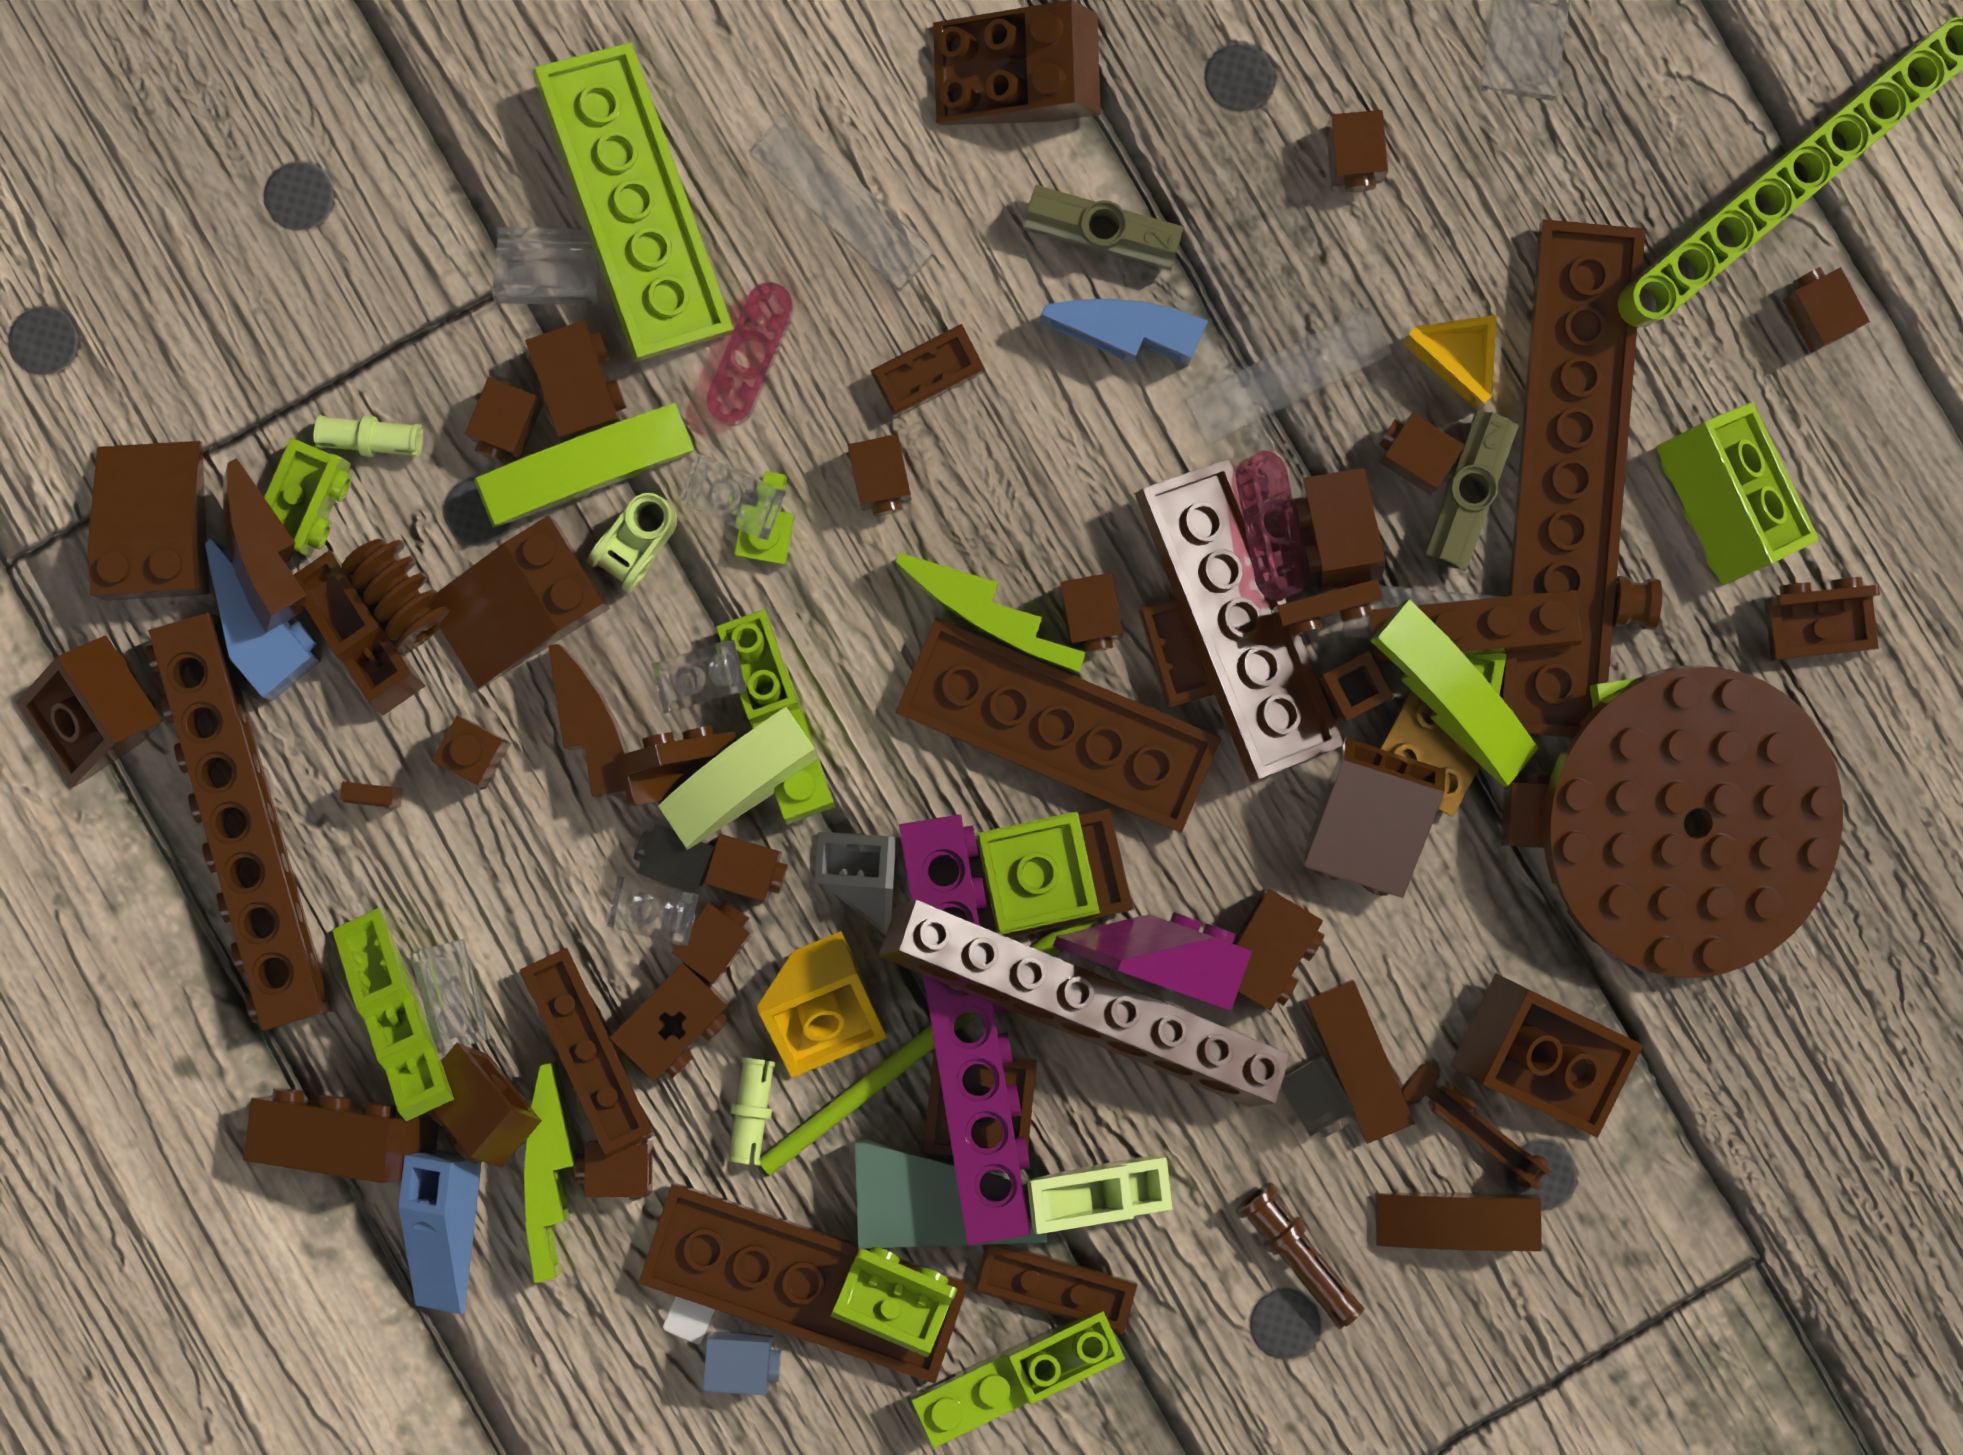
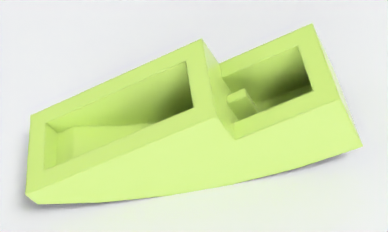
M784 707L710 760L674 790L658 807L688 850L773 795L774 787L816 761L815 747L788 708Z
M1145 1156L1120 1160L1027 1180L1033 1234L1134 1219L1136 1215L1173 1210L1166 1157Z

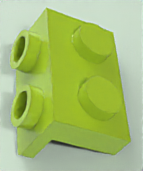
M290 437L264 498L295 541L293 551L311 558L314 548L320 550L329 536L332 522L327 520L334 502H342L350 488L352 474L348 473L351 463L335 454H329Z
M871 1247L870 1251L859 1248L831 1317L928 1357L957 1289L948 1285V1278L935 1270L920 1267L917 1272L898 1264L900 1258L888 1250L879 1247Z

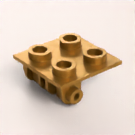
M1410 689L1379 748L1445 769V793L1438 809L1454 817L1481 765L1430 718L1434 711Z

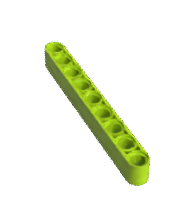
M1963 16L1952 18L1924 36L1622 290L1618 299V311L1622 319L1629 325L1640 328L1648 327L1672 314L1963 69ZM1946 36L1951 37L1956 42L1958 55L1953 54L1948 49ZM1908 67L1918 72L1921 79L1920 87L1913 84L1909 79ZM1870 99H1874L1881 104L1884 114L1883 119L1873 114L1870 108ZM1833 130L1843 135L1846 141L1845 151L1835 146L1832 140ZM1795 161L1801 163L1808 172L1807 183L1802 182L1796 177L1793 167ZM1756 193L1762 194L1768 199L1771 209L1769 215L1763 214L1757 208L1755 202ZM1718 225L1725 226L1730 231L1733 240L1731 248L1724 246L1717 237ZM1679 257L1687 258L1692 263L1695 272L1693 280L1687 279L1681 274L1678 268ZM1641 289L1648 290L1654 295L1657 305L1655 312L1647 311L1642 306L1639 298Z

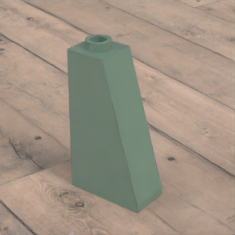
M869 1139L856 1140L858 1249H870L871 1247L899 1248L967 1245L954 1161ZM988 1171L982 1176L980 1191L987 1199L1000 1200L1009 1193L1011 1183L1008 1175ZM1022 1179L1023 1191H1028L1027 1180ZM1031 1222L1029 1223L1031 1235L972 1245L1047 1242V1233L1033 1234Z

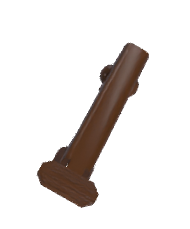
M1434 1063L1423 1064L1402 1090L1405 1101L1409 1104L1419 1103L1426 1095L1431 1099L1428 1104L1432 1107L1431 1110L1435 1115L1455 1131L1459 1129L1514 1172L1517 1175L1518 1183L1522 1187H1532L1539 1191L1541 1189V1186L1538 1184L1544 1174L1550 1177L1553 1173L1547 1168V1160L1539 1154L1532 1156L1479 1115L1475 1111L1477 1104L1455 1086L1450 1085L1448 1088L1441 1086L1439 1089L1435 1087L1434 1083L1440 1077L1439 1067Z

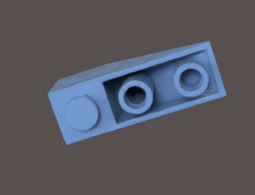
M210 539L205 543L229 658L263 698L275 700L321 661L312 650L318 643L299 621H296L293 625L286 621L266 633L251 609L239 583L228 545L225 547L222 543Z
M440 1150L404 1155L399 1213L416 1306L457 1314L465 1313L482 1161L474 1164L460 1154Z

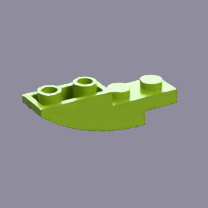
M765 609L716 626L752 729L784 707H787L815 747ZM817 750L816 761L774 787V792L786 824L836 807Z
M1101 1310L1038 1335L955 1373V1377L910 1398L934 1449L1027 1403L1032 1405L1125 1360V1357L1104 1311Z

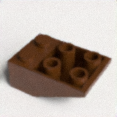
M1074 0L933 22L937 124L1055 122L1101 115L1097 13Z

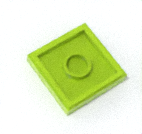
M1078 811L976 833L998 934L1005 935L1100 914Z

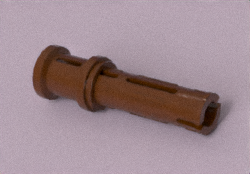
M1269 1182L1261 1186L1237 1207L1236 1213L1240 1218H1248L1264 1238L1263 1247L1267 1252L1281 1256L1314 1299L1327 1312L1338 1329H1342L1344 1326L1347 1327L1363 1313V1305L1351 1294L1322 1255L1310 1243V1240L1304 1234L1306 1228L1304 1227L1303 1220L1300 1217H1293L1275 1195L1277 1188L1274 1184Z

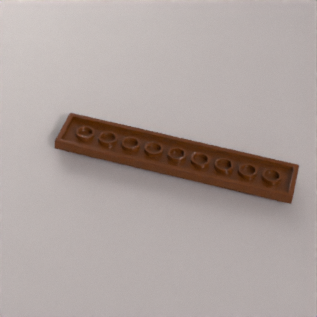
M1543 219L1539 224L1508 596L1576 590L1583 641L1580 645L1504 652L1507 656L1500 697L1513 711L1528 734L1574 738L1582 727L1579 723L1593 709L1590 685L1607 683L1609 679L1637 327L1629 325L1622 319L1618 311V299L1622 290L1642 273L1645 228Z

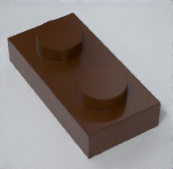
M1375 579L1278 605L1271 610L1276 631L1290 627L1292 636L1323 628L1320 620L1322 618L1340 614L1342 623L1372 615L1371 605L1377 604L1384 598L1379 580Z

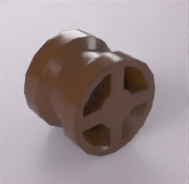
M1617 576L1613 627L1624 628L1629 623L1639 624L1643 630H1656L1662 608L1661 581L1659 579H1647L1643 583H1635L1629 577Z

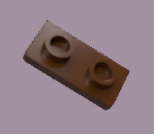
M1862 577L1831 580L1830 590L1812 591L1811 582L1779 586L1780 595L1764 599L1771 661L1879 649L1873 597L1880 595L1879 585L1863 586Z
M704 726L682 732L683 740L678 741L674 740L673 732L643 738L644 748L617 756L628 805L634 807L665 800L682 783L707 764V761L712 760L737 741L735 731L714 734L712 726Z

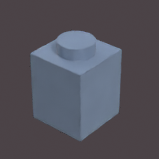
M711 1331L706 1343L703 1391L766 1396L770 1381L779 1382L781 1350H772L773 1335Z

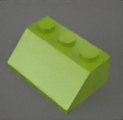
M1754 402L1707 420L1655 446L1661 458L1662 470L1665 476L1672 481L1683 503L1684 516L1687 522L1695 528L1705 549L1706 562L1709 568L1717 574L1722 586L1779 561L1820 540Z

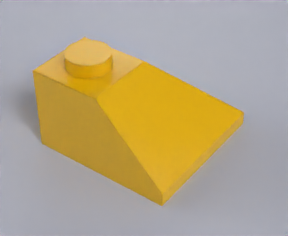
M842 931L794 950L757 1005L759 1015L791 1078L887 1039L867 987Z

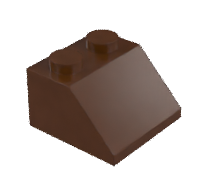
M106 635L57 656L17 701V704L72 787L83 783L141 744L163 721L156 711L153 700L143 692L128 669L125 658L120 652L116 651Z

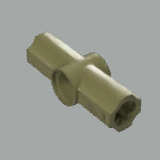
M1039 185L1034 187L1023 230L1085 247L1087 251L1094 255H1114L1170 272L1184 228L1180 225L1123 210L1112 201L1100 200L1095 202ZM1100 217L1108 218L1114 222L1118 231L1111 238L1099 239L1091 233L1090 223Z
M1475 411L1464 442L1465 447L1460 453L1452 477L1445 486V497L1423 557L1448 568L1461 571L1467 570L1489 507L1497 496L1498 482L1519 427L1518 424L1512 422L1509 418L1493 412ZM1471 478L1479 482L1483 490V497L1480 503H1469L1462 498L1459 492V484L1462 479Z

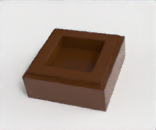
M342 781L340 799L344 803L398 809V806L401 807L403 789Z

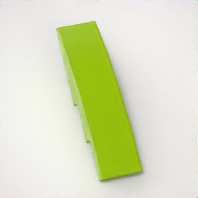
M672 403L534 453L478 476L474 479L491 525L494 528L587 497L591 491L636 477L643 470L688 456L694 451L676 403Z
M898 553L896 560L897 568L938 604L970 626L1021 654L1079 675L1086 652L1037 638L1042 617L993 603L998 582L907 554Z
M1410 599L1402 602L1370 641L1405 673L1400 680L1434 711L1430 718L1503 787H1508L1539 749L1505 701L1450 638Z
M377 908L332 929L356 1010L365 1019L377 1061L386 1071L398 1113L407 1122L454 1100L423 1009L383 912L380 908Z
M557 1060L545 1063L539 1067L531 1108L542 1121L529 1135L526 1142L524 1165L525 1220L534 1283L555 1279L562 1272L551 1225L563 1223L571 1217L560 1169L575 1165L577 1148Z

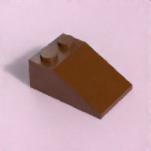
M187 441L97 447L88 536L90 595L106 601L209 595L208 557L205 547L207 532L202 442Z
M549 515L501 544L438 591V598L429 606L431 610L442 606L449 608V615L441 622L440 629L478 690L548 648V645L556 643L610 609L558 523Z
M1495 973L1450 1066L1484 1086L1598 1138L1643 1045Z

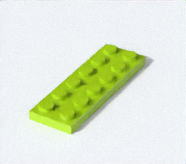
M632 42L535 67L532 75L634 363L730 335L734 328Z

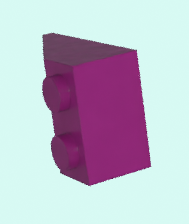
M1176 912L1172 913L1170 921L1148 914L1058 935L1053 944L1054 947L1229 1011L1233 1007L1252 951L1232 944L1235 933L1207 923L1203 933H1201L1199 930L1202 922Z

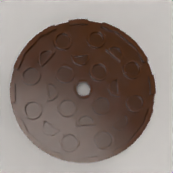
M1697 665L1662 669L1638 678L1639 681L1627 686L1615 695L1609 694L1579 723L1582 727L1571 741L1566 752L1561 751L1551 774L1545 796L1543 811L1545 859L1551 881L1557 885L1560 895L1568 908L1566 912L1592 942L1598 944L1619 960L1651 973L1680 978L1709 977L1740 969L1763 958L1792 936L1816 907L1829 883L1840 849L1843 829L1841 785L1830 749L1821 732L1802 708L1781 690L1749 674L1720 667ZM1699 808L1703 813L1704 819H1707V824H1703L1702 829L1690 837L1684 829V820L1688 812Z

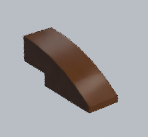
M236 458L227 463L223 480V515L227 544L236 576L246 599L267 633L302 613L307 594L285 564L291 559L295 541Z
M331 550L294 574V577L307 594L304 607L335 656L344 663L368 703L378 712L385 715L425 687V684L406 655L397 652L398 643L387 637L386 626L376 621L374 617L375 610L366 606L363 601V593L354 588L351 576L343 572L342 564Z
M559 643L548 645L563 748L568 750L585 748L591 795L593 797L599 798L625 794L617 756L629 753L614 714L592 678L573 655Z
M1479 1192L1375 1193L1377 1246L1469 1251H1542L1541 1198L1534 1194H1480Z

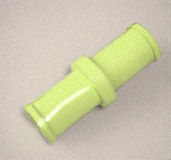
M318 415L314 425V443H316L315 447L320 449L359 451L361 456L373 457L376 452L419 457L423 447V429H421V424L409 425L378 422L377 417L365 415L361 420L330 418Z
M742 1057L743 1066L737 1104H731L730 1114H735L727 1161L760 1166L765 1120L771 1119L772 1109L767 1107L775 1062Z

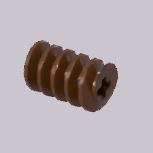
M375 539L353 550L342 563V570L348 575H353L352 585L356 590L365 591L363 594L364 603L370 608H376L374 611L376 621L382 625L387 624L385 629L387 637L392 641H399L397 652L403 654L430 639L439 630L441 622L449 615L450 610L447 606L431 610L429 606L439 595L436 590L432 589L420 594L418 590L427 581L428 577L425 573L408 576L407 573L414 567L416 560L412 556L397 560L396 556L405 547L402 540L386 543L382 539Z

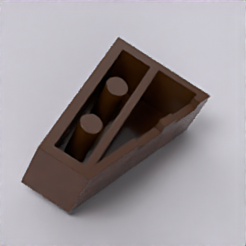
M273 1088L272 1097L251 1098L243 1161L378 1183L402 1181L404 1155L436 1150L439 1124L427 1114L419 1115L406 1122L396 1111V1105L366 1102L365 1107L350 1105V1098L331 1095H319L318 1101L304 1100V1091Z

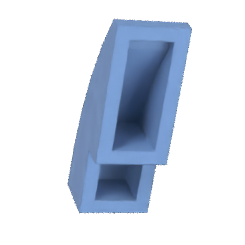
M1108 298L1081 299L1046 304L1041 313L1040 323L1131 364H1134L1139 350L1143 346L1185 366H1189L1208 320L1178 309L1148 302Z

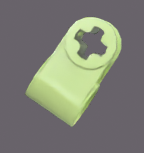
M643 493L635 496L614 525L605 532L592 549L586 561L587 564L593 568L599 565L622 582V589L625 592H632L645 577L654 563L657 554L674 533L677 526L675 508L669 501L654 493ZM658 504L663 510L664 521L657 530L645 532L639 524V515L646 506ZM615 552L617 555L626 560L629 563V566L627 567L618 559H616L613 556V553Z

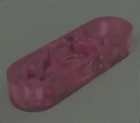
M765 282L751 290L707 394V406L715 420L723 425H740L746 422L752 415L794 313L793 302L789 292L780 284ZM771 295L778 296V304L784 311L781 315L773 313L766 325L767 332H776L773 339H768L757 330L745 329L748 322H751L757 328L760 324L762 310L757 306L758 301H768ZM745 341H757L765 348V358L755 368L742 367L736 361L737 348ZM732 369L740 377L756 379L753 387H750L743 381L738 397L744 403L742 409L733 408L728 415L722 413L723 405L717 398L720 393L724 395L731 393L735 379L734 377L725 376L727 371Z
M1263 450L1239 463L1236 469V483L1256 585L1266 598L1273 601H1281L1304 589L1307 582V570L1286 466L1278 455L1271 451ZM1265 513L1272 516L1277 522L1279 528L1278 538L1273 537L1266 530L1264 525ZM1277 548L1280 549L1279 551L1272 552L1273 550H1275V549H1277Z

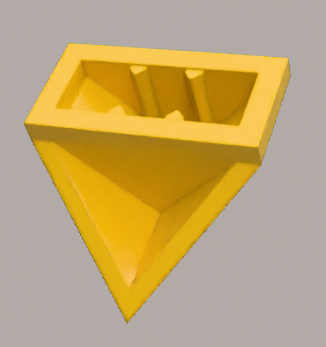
M1497 315L1416 326L1403 340L1402 344L1475 410H1479L1492 397Z

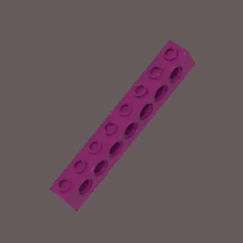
M961 814L899 824L911 901L918 900L943 911L958 910L965 915L967 921L980 926L977 909L987 908L982 877L972 878L969 857L978 856L974 826L963 827ZM947 858L958 866L959 876L953 884L938 886L931 881L928 870L937 859ZM923 975L967 1245L1031 1235L1029 1223L1032 1221L1028 1191H1023L1020 1170L1030 1169L1025 1137L1015 1138L1012 1117L1021 1116L1016 1085L1006 1086L1003 1065L1013 1064L1008 1032L997 1033L994 1013L1003 1012L1004 1007L967 992L955 990L945 983ZM974 1013L981 1017L985 1025V1031L980 1040L974 1043H965L957 1038L954 1032V1023L960 1015ZM972 1065H983L993 1075L992 1088L982 1096L968 1093L962 1083L965 1070ZM992 1117L999 1122L1002 1128L1000 1141L991 1148L979 1147L972 1140L971 1128L979 1118ZM1001 1170L1008 1175L1011 1186L1009 1193L1003 1199L989 1200L981 1193L980 1180L986 1172Z

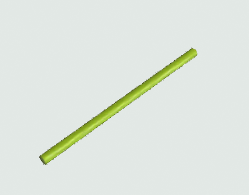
M1100 918L1055 928L1031 947L1053 956L1061 950L1053 946L1056 936L1088 929ZM964 1013L960 1015L954 1023V1032L977 1014ZM932 1025L928 1026L760 1157V1165L769 1176L774 1174L933 1050L935 1043Z

